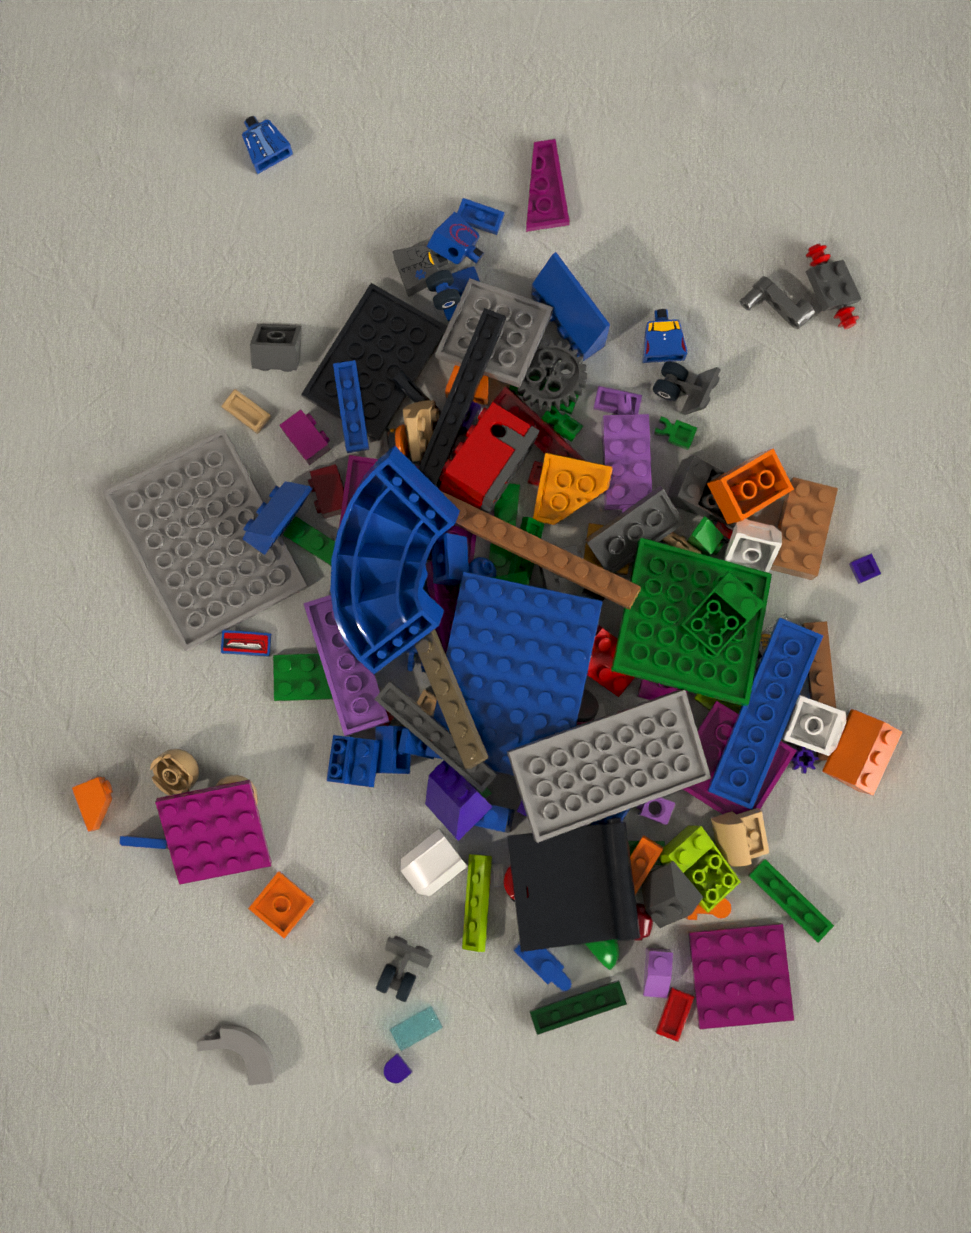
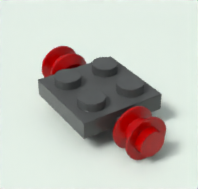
M820 243L815 244L808 249L809 252L806 254V258L811 257L813 260L810 263L811 267L806 271L807 277L823 312L837 308L838 311L834 315V319H840L841 321L838 328L849 329L857 324L856 320L859 319V316H853L852 312L855 307L847 305L855 304L862 298L844 259L827 263L831 257L830 254L824 253L827 246H821Z

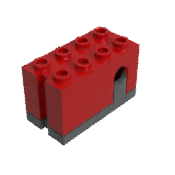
M494 402L491 403L488 409L485 407L482 409L477 418L479 421L476 426L472 424L469 428L464 443L460 442L454 451L455 456L452 460H447L442 469L443 473L439 478V481L442 482L440 491L488 514L532 450L539 433L538 429Z

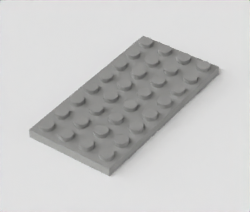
M684 689L668 693L507 751L531 831L537 843L711 779Z

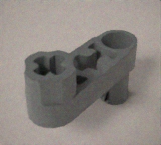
M762 276L753 285V289L740 299V304L749 311L763 298L795 329H799L815 314L813 306L808 301L801 299L795 304L766 276Z

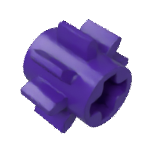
M800 746V751L797 750L791 759L794 764L792 770L801 768L802 774L807 772V767L815 770L816 768L813 763L819 760V758L814 757V750H806L805 747ZM804 756L808 760L803 763L799 761V757Z

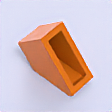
M97 777L72 787L88 831H96L100 828L112 801L111 793L113 789L109 780H105V777Z

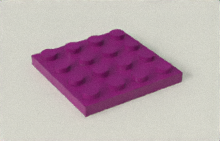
M715 701L697 730L711 779L689 786L683 790L722 815L732 811L737 815L751 809L707 791L738 716L736 712ZM782 741L778 745L753 809H761L797 751Z
M250 779L156 798V807L179 885L271 866L272 861Z
M782 923L688 932L699 1029L794 1021L785 935Z

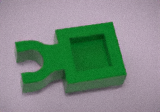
M552 406L551 411H546L541 418L546 423L554 425L553 430L570 442L575 439L584 427L568 414H560L554 406Z
M661 416L659 423L664 424L665 429L660 430L656 428L654 434L669 436L668 443L689 450L697 427L676 420L675 424H671L667 418Z

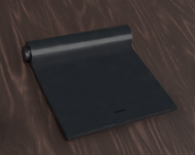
M621 817L606 819L607 823L581 826L538 843L534 840L532 833L507 836L521 952L614 939L626 941L640 938L626 822H621Z

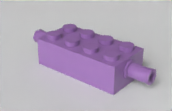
M624 394L617 395L618 415H603L601 422L603 465L613 466L609 489L604 492V509L622 510V513L652 492L649 414H632L631 394H626L625 403Z

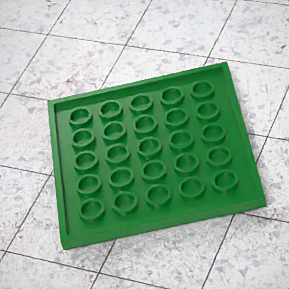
M640 538L637 544L630 582L640 586L641 590L630 610L624 607L611 671L742 706L749 705L772 574ZM730 571L761 598L765 604L729 644L715 656L681 624L722 577Z

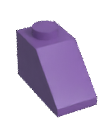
M646 948L643 996L667 998L672 977L673 952L671 950Z

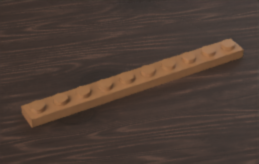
M442 492L460 510L454 525L629 610L641 590L640 586Z

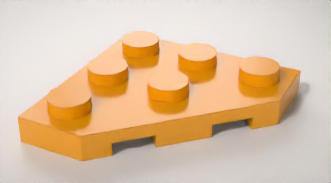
M545 453L533 519L547 524H558L609 489L613 466Z

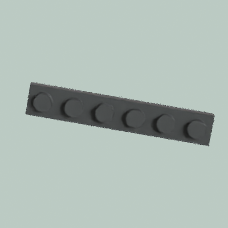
M389 681L374 699L481 793L498 775L484 761L471 769H465L451 732L392 681Z

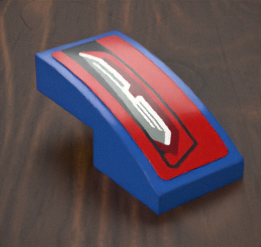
M222 630V654L270 657V633Z

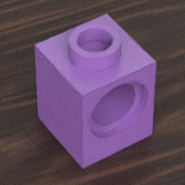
M659 797L638 805L636 809L640 810L638 815L667 825L675 803ZM653 801L658 802L660 805V811L656 815L651 814L648 809L649 804Z

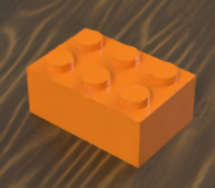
M774 448L758 453L707 483L727 524L746 519L794 490Z

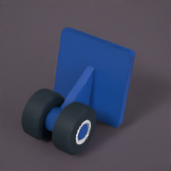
M474 266L452 274L449 270H441L431 274L426 279L429 291L437 292L433 297L434 306L437 310L444 311L447 321L451 320L469 278L480 282Z

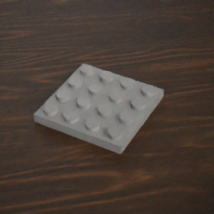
M469 278L435 356L437 359L461 366L484 308L506 316V321L483 375L520 388L553 313V307Z

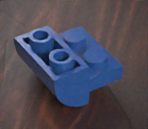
M333 735L326 781L374 788L380 741Z

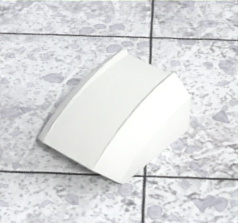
M748 519L736 522L724 561L769 573L782 545V534L773 525Z
M799 695L782 739L829 756L837 748L847 722L846 712Z
M440 829L401 859L402 874L418 894L431 896L468 866Z

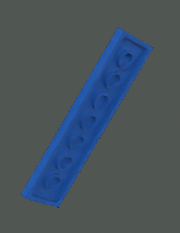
M777 619L753 678L749 705L742 706L707 789L708 792L751 810L753 809L823 635L785 619Z

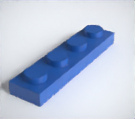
M356 361L334 363L333 367L346 452L370 450Z

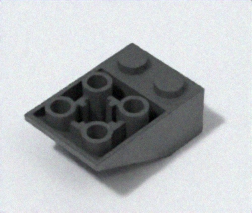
M696 456L681 460L668 492V497L672 504L690 513L702 517L705 516L710 520L732 527L736 524V522L727 524L707 483L725 472Z

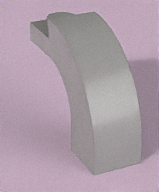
M224 1025L220 1028L219 1036L218 1032H209L203 1034L204 1037L197 1041V1051L231 1049L241 1055L247 1066L249 1085L273 1083L276 1079L275 1062L269 1047L259 1035L247 1028L237 1025Z

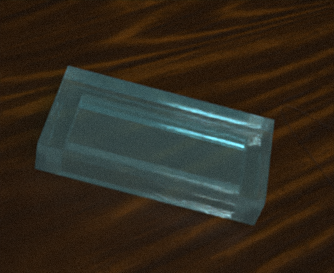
M431 1005L392 1027L390 1032L400 1051H403L442 1029L443 1026Z

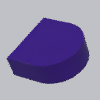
M396 1053L386 1062L383 1072L389 1082L400 1083L412 1073V1070L402 1057Z

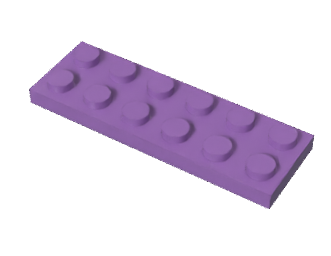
M331 595L303 603L344 736L388 723L389 719L386 709L374 700L380 693L375 674L357 660L343 641L334 618Z

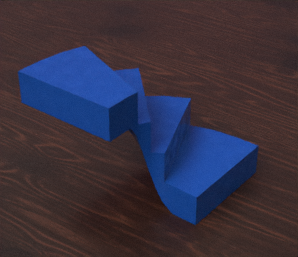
M395 445L376 461L357 487L339 526L331 561L330 592L334 618L345 644L357 660L373 674L377 673L439 626L444 609L423 590L428 575L425 564L431 548L438 537L456 523L460 510Z

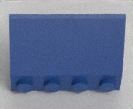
M557 252L553 253L532 283L531 296L534 301L553 307V313L549 321H553L556 324L560 337L563 340L567 339L570 343L571 351L577 349V357L583 356V361H585L605 347L610 324Z

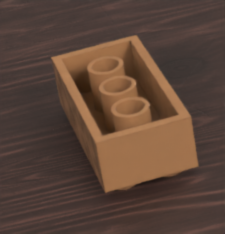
M793 477L790 482L794 490L784 496L777 529L782 534V545L770 570L813 580L819 573L838 488Z

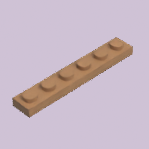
M827 621L803 623L802 626L823 635L808 672L810 699L836 708ZM816 752V757L819 758L817 761H825L829 757L828 755Z

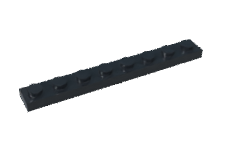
M484 308L418 468L436 487L440 482L439 478L443 473L442 469L451 455L506 321V316Z

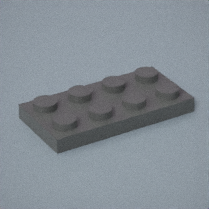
M659 486L587 537L585 541L603 569L614 574L635 559L637 544L640 538L659 542L685 523L665 490Z

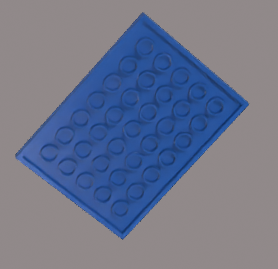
M463 572L446 656L489 757L484 762L496 772L514 776L507 754L508 750L576 727L603 601ZM436 701L433 718L450 731L440 705ZM427 746L426 756L442 759Z

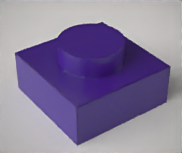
M872 553L849 563L858 584L881 575Z

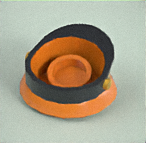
M402 424L396 429L387 428L386 435L389 450L395 445L409 459L410 452H408L405 425Z

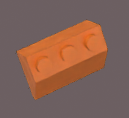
M851 709L838 746L829 755L822 772L858 792L874 795L902 732L884 721Z

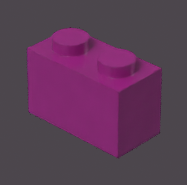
M300 409L279 426L308 465H311L331 450L328 445L330 439L323 430L318 432L314 426L317 423L311 414L307 413L305 415Z

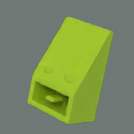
M688 825L664 846L663 851L658 857L662 865L671 861L676 863L703 896L699 905L706 912H710L741 883L702 826Z

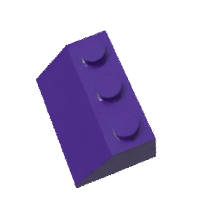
M445 760L437 765L429 774L425 805L459 841L492 806Z

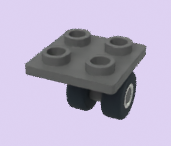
M667 361L661 369V374L665 379L656 380L653 392L669 401H676L680 392L688 395L681 411L683 415L705 409L710 402L709 395L711 390L719 382L720 377L718 375L721 369L715 367L698 374L693 385L685 382L689 372L684 366Z
M394 936V938L388 937L385 950L402 957L403 961L397 975L395 974L396 966L389 963L385 965L376 990L385 994L391 988L397 991L396 999L406 1002L416 980V975L410 972H406L404 977H401L408 960L428 968L433 956L429 954L430 951L418 945L416 948L407 944V940L399 936Z

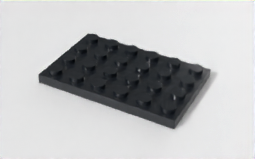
M370 283L301 395L303 398L341 419L333 364L355 360L367 435L379 441L407 396L392 379L402 370L415 383L443 338L447 326Z

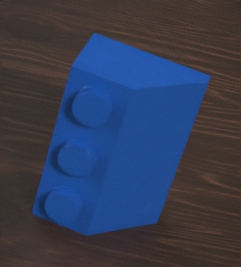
M285 481L281 487L276 485L269 495L272 499L268 504L263 502L256 511L258 517L255 520L250 519L243 528L246 533L242 539L265 555L303 506L313 488Z

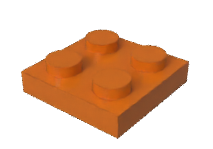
M278 871L248 909L285 939L315 900L283 873Z

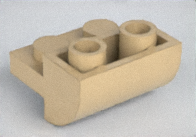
M434 400L416 402L403 408L408 452H411L412 461L422 460L439 420V410L435 408Z
M759 808L737 815L732 811L711 818L716 847L729 866L752 864L751 859L769 853L763 815Z

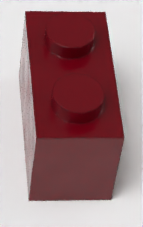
M334 464L310 471L311 479H308V483L313 488L311 492H316L318 500H315L314 504L317 513H322L324 519L341 514L344 487L337 465Z

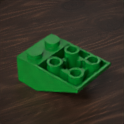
M728 571L681 626L717 656L765 603Z

